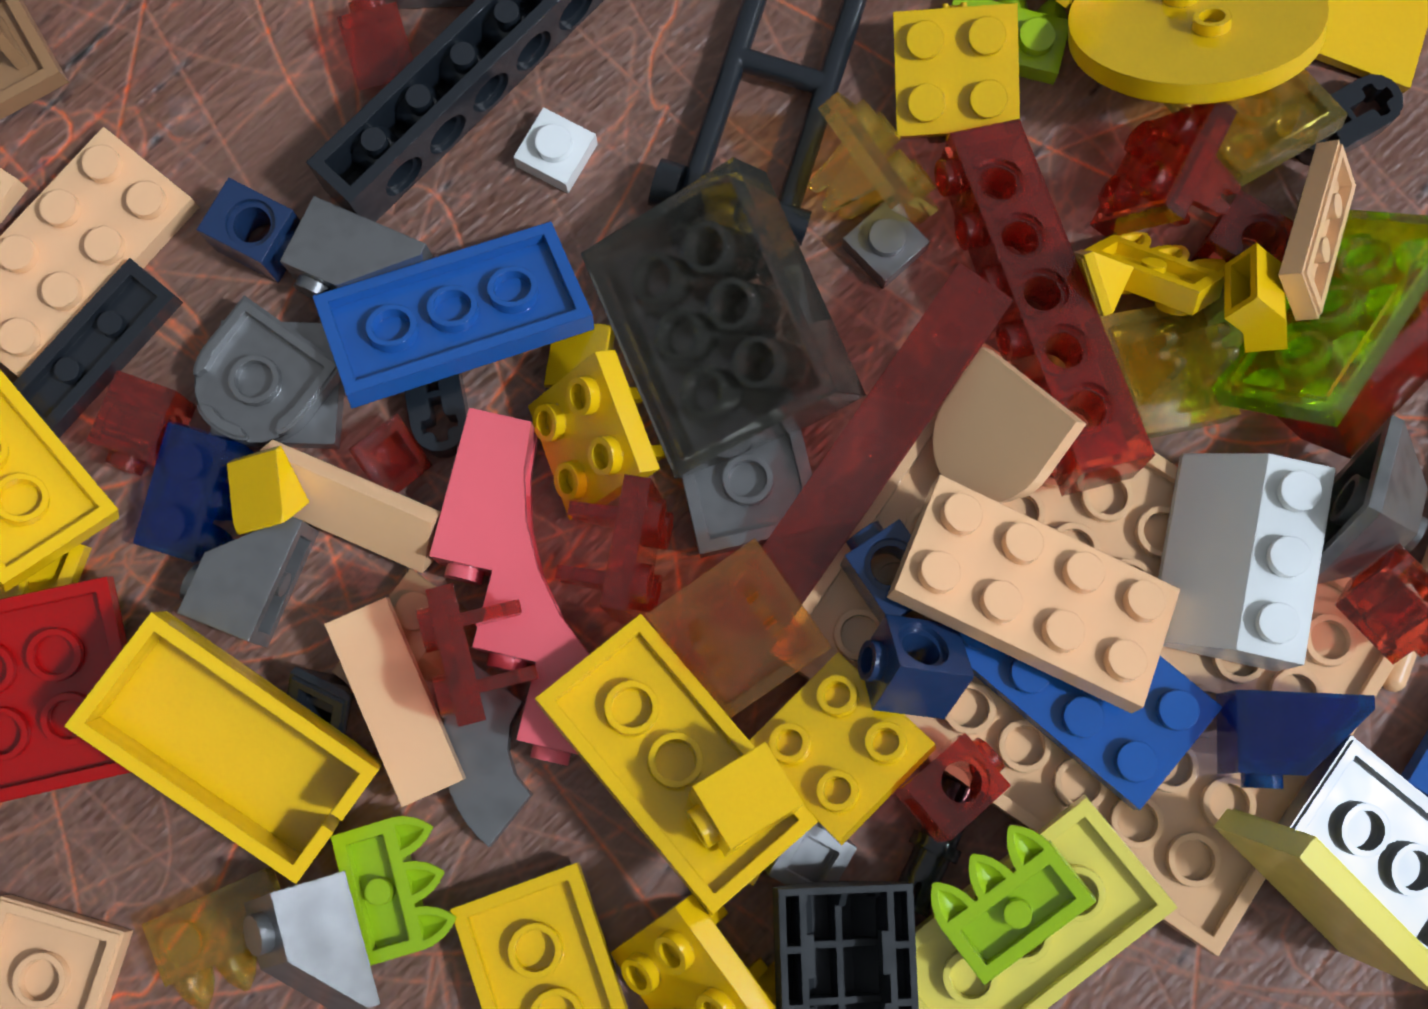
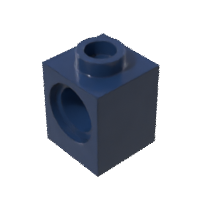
M228 177L196 230L217 252L279 283L287 270L280 260L301 220L292 209ZM270 225V230L263 239L257 242H248L251 233L256 228Z
M900 519L885 529L877 520L857 532L846 541L851 551L844 555L840 564L879 623L885 614L903 617L912 611V609L887 598L891 585L880 583L871 571V560L877 555L890 554L900 561L902 560L911 534Z
M885 614L871 639L863 643L858 656V673L860 678L865 681L871 708L876 711L945 719L974 678L960 632L935 621Z

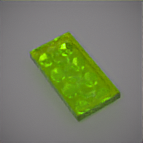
M1349 210L1323 312L1320 314L1319 319L1296 321L1286 297L1288 349L1245 353L1243 342L1212 387L1219 404L1338 427L1428 289V215Z

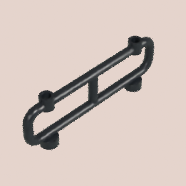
M742 0L687 165L661 158L649 193V206L671 212L668 236L673 250L683 262L696 269L724 278L750 282L765 278L778 268L787 252L789 243L802 246L812 211L801 208L867 0H842L820 70L751 49L767 0ZM743 73L812 94L778 200L771 216L763 246L757 254L750 257L737 256L699 243L692 233V225L701 201L697 182L707 180Z

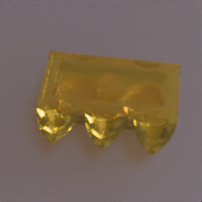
M264 868L141 924L164 987L173 985L177 993L188 1004L197 1009H208L214 994L215 976L213 966H215L220 975L234 987L245 992L251 989L256 974L257 957L249 951L244 938L243 922L247 916L244 903L281 890L273 868Z

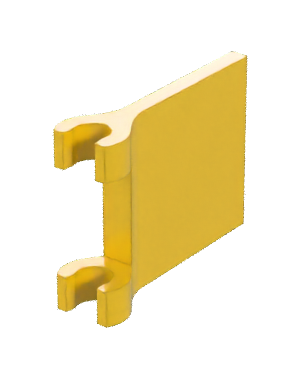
M1328 0L1329 15L1326 38L1321 51L1315 59L1361 77L1370 74L1382 75L1396 83L1401 92L1405 93L1409 90L1428 28V0Z

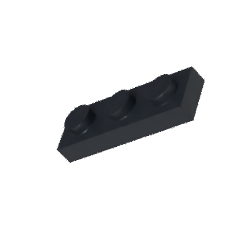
M129 258L20 375L13 385L54 434L60 438L183 302Z

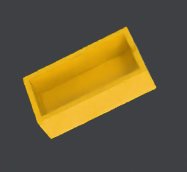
M168 611L151 612L64 726L295 884L300 880L334 833L340 820L342 821L383 763L373 753Z

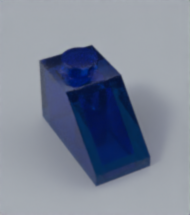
M1238 689L1216 694V702L1223 707L1216 715L1217 774L1240 775L1241 788L1284 789L1283 777L1308 776L1375 710V695Z

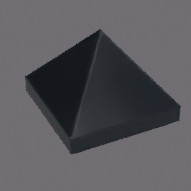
M295 666L290 672L287 695L346 735L353 694L345 681L334 674Z

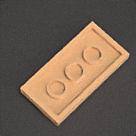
M104 126L0 236V362L17 377H20L129 258L144 269L200 208L190 196Z
M939 475L930 487L887 598L1132 714L1144 707L1181 589L949 478Z

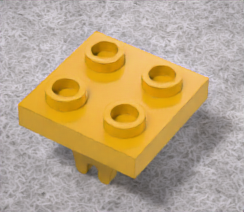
M615 350L594 352L528 405L533 419L534 431L541 441L554 477L555 489L563 501L569 520L591 516L658 471L660 467L657 461L666 457L661 444L651 445L636 406L637 403L644 401V396L640 387H629Z
M839 652L749 740L754 747L764 742L767 743L802 799L805 807L841 846L936 750L935 743L905 714L872 710L865 681L860 678L858 670Z
M690 894L636 932L610 953L621 968L626 984L641 996L649 1009H776L757 983V980L769 969L760 957L749 967L745 966L716 926L728 914L727 910L722 906L710 916L693 894Z

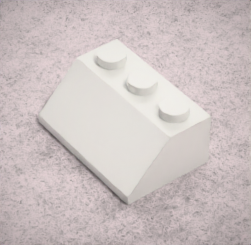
M1183 453L1179 457L1158 579L1181 590L1163 644L1164 647L1275 672L1304 665L1336 468L1269 453Z

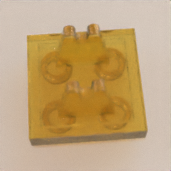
M839 92L835 93L818 108L842 141L808 183V188L815 193H819L830 186L826 190L827 198L822 203L825 211L833 213L840 209V216L843 219L850 220L886 202L891 210L918 224H922L939 210L929 196L936 189L934 182L915 159L910 161L901 149L896 150L894 148V145L901 141V138L880 111L875 113L864 99L855 104Z
M1156 306L1112 313L1107 316H1096L1083 326L1124 444L1222 424L1241 415L1225 371L1239 356V350L1236 346L1226 348L1222 346L1223 337H1226L1230 332V326L1227 322L1209 326L1203 309L1193 316H1177L1165 313Z

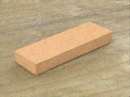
M1339 140L1316 144L1278 274L1296 321L1319 319L1320 314L1323 312L1356 188L1344 146L1340 144Z
M271 440L260 449V451L282 446L309 500V503L292 517L420 573H423L433 563V559L429 554L438 525L440 511L278 441Z
M385 597L325 623L326 630L401 807L466 779L390 598Z

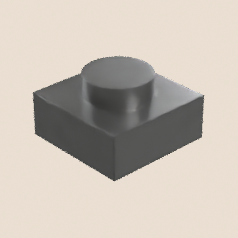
M887 199L843 238L841 247L884 289L927 251L930 241Z
M817 823L764 870L769 876L785 885L839 881L857 847L849 839L841 846Z

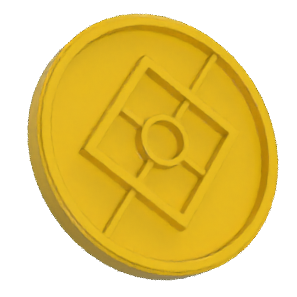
M1074 0L1068 15V44L1073 59L1088 76L1121 94L1168 104L1191 105L1226 102L1270 90L1290 80L1308 67L1323 47L1326 38L1329 6L1328 0Z

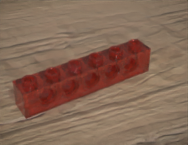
M1020 119L950 133L942 154L935 163V182L941 196L948 197L954 212V228L958 244L964 251L968 250L975 267V286L978 297L984 305H989L997 325L996 341L999 352L1003 359L1010 361L1012 366L1064 407L1082 415L1089 427L1085 426L1050 474V477H1055L1061 496L1132 479L1155 456V453ZM985 193L991 194V195L995 196L997 199H993V198L989 197L988 195H986ZM1005 246L1015 248L1020 254L1011 252ZM1025 299L1036 302L1043 310L1031 307ZM1046 354L1059 358L1066 368L1053 364Z

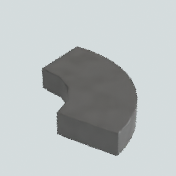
M471 662L452 694L444 720V727L466 776V779L448 788L458 811L477 837L488 847H491L533 795L517 775L510 752L513 724L524 702L476 663Z

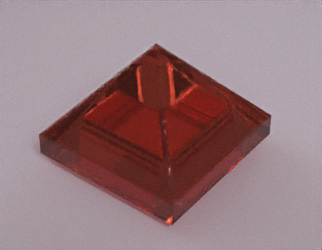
M398 414L390 417L348 449L371 482L396 493H399L433 466Z

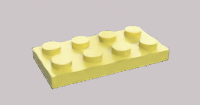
M1084 794L1040 828L1037 833L1048 841L1051 840L1095 896L1096 903L985 985L942 931L935 919L934 913L915 927L919 1009H1048L1178 907ZM1009 854L999 861L1010 870L1014 867ZM971 884L962 890L971 898L976 896Z

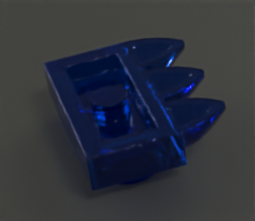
M168 422L133 544L190 562L201 561L205 552L233 541V537L222 527L214 524L213 521L233 520L229 484L225 482L228 479L227 463L254 452L246 445L226 437L182 423Z

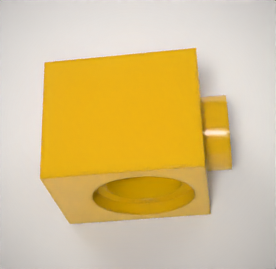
M764 742L693 785L688 797L694 806L686 810L685 813L704 846L708 849L717 843L726 857L796 813L804 803L767 743Z

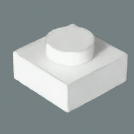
M543 107L513 158L516 167L569 193L598 145L595 133Z

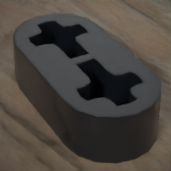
M1370 74L1355 80L1311 105L1294 122L1288 133V146L1291 153L1300 162L1310 166L1316 144L1319 142L1339 140L1340 144L1344 146L1345 153H1348L1378 136L1400 115L1403 108V95L1399 86L1385 76ZM1375 100L1381 108L1378 112L1374 109L1369 110L1359 117H1356L1353 113V110L1362 101L1369 103ZM1331 124H1334L1337 128L1336 132L1328 140L1322 138L1314 141L1309 135L1312 129L1321 131Z
M462 373L438 380L439 390L431 391L430 385L426 384L404 392L410 426L415 440L426 452L438 458H450L456 455L469 410ZM442 404L443 411L450 422H458V426L448 429V440L439 442L433 433L427 432L428 428L436 425L434 406Z

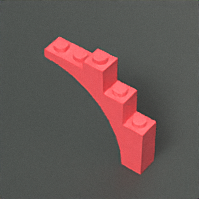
M469 408L429 556L441 566H446L444 576L464 583L482 585L483 577H490L472 647L482 653L489 654L487 666L524 675L527 664L535 665L516 740L533 744L531 758L568 766L571 754H578L539 708L535 698L590 655V653L566 623L545 579L534 535L531 483L538 437L531 421Z

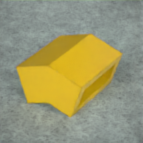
M1258 243L1240 253L1224 266V319L1243 333L1245 353L1288 349L1286 294L1278 276L1282 263Z

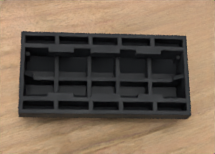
M854 880L808 882L772 887L776 1009H919L912 883Z

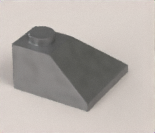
M1391 415L1334 477L1317 584L1381 570L1401 550L1407 553L1412 551L1426 531L1428 519L1423 517L1422 513L1428 488L1405 421L1394 415Z

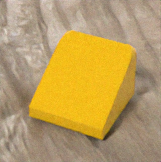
M594 324V330L551 343L544 382L545 388L552 387L594 352L613 350L615 340L613 326Z
M281 445L239 457L227 463L232 519L237 535L284 523L309 503Z

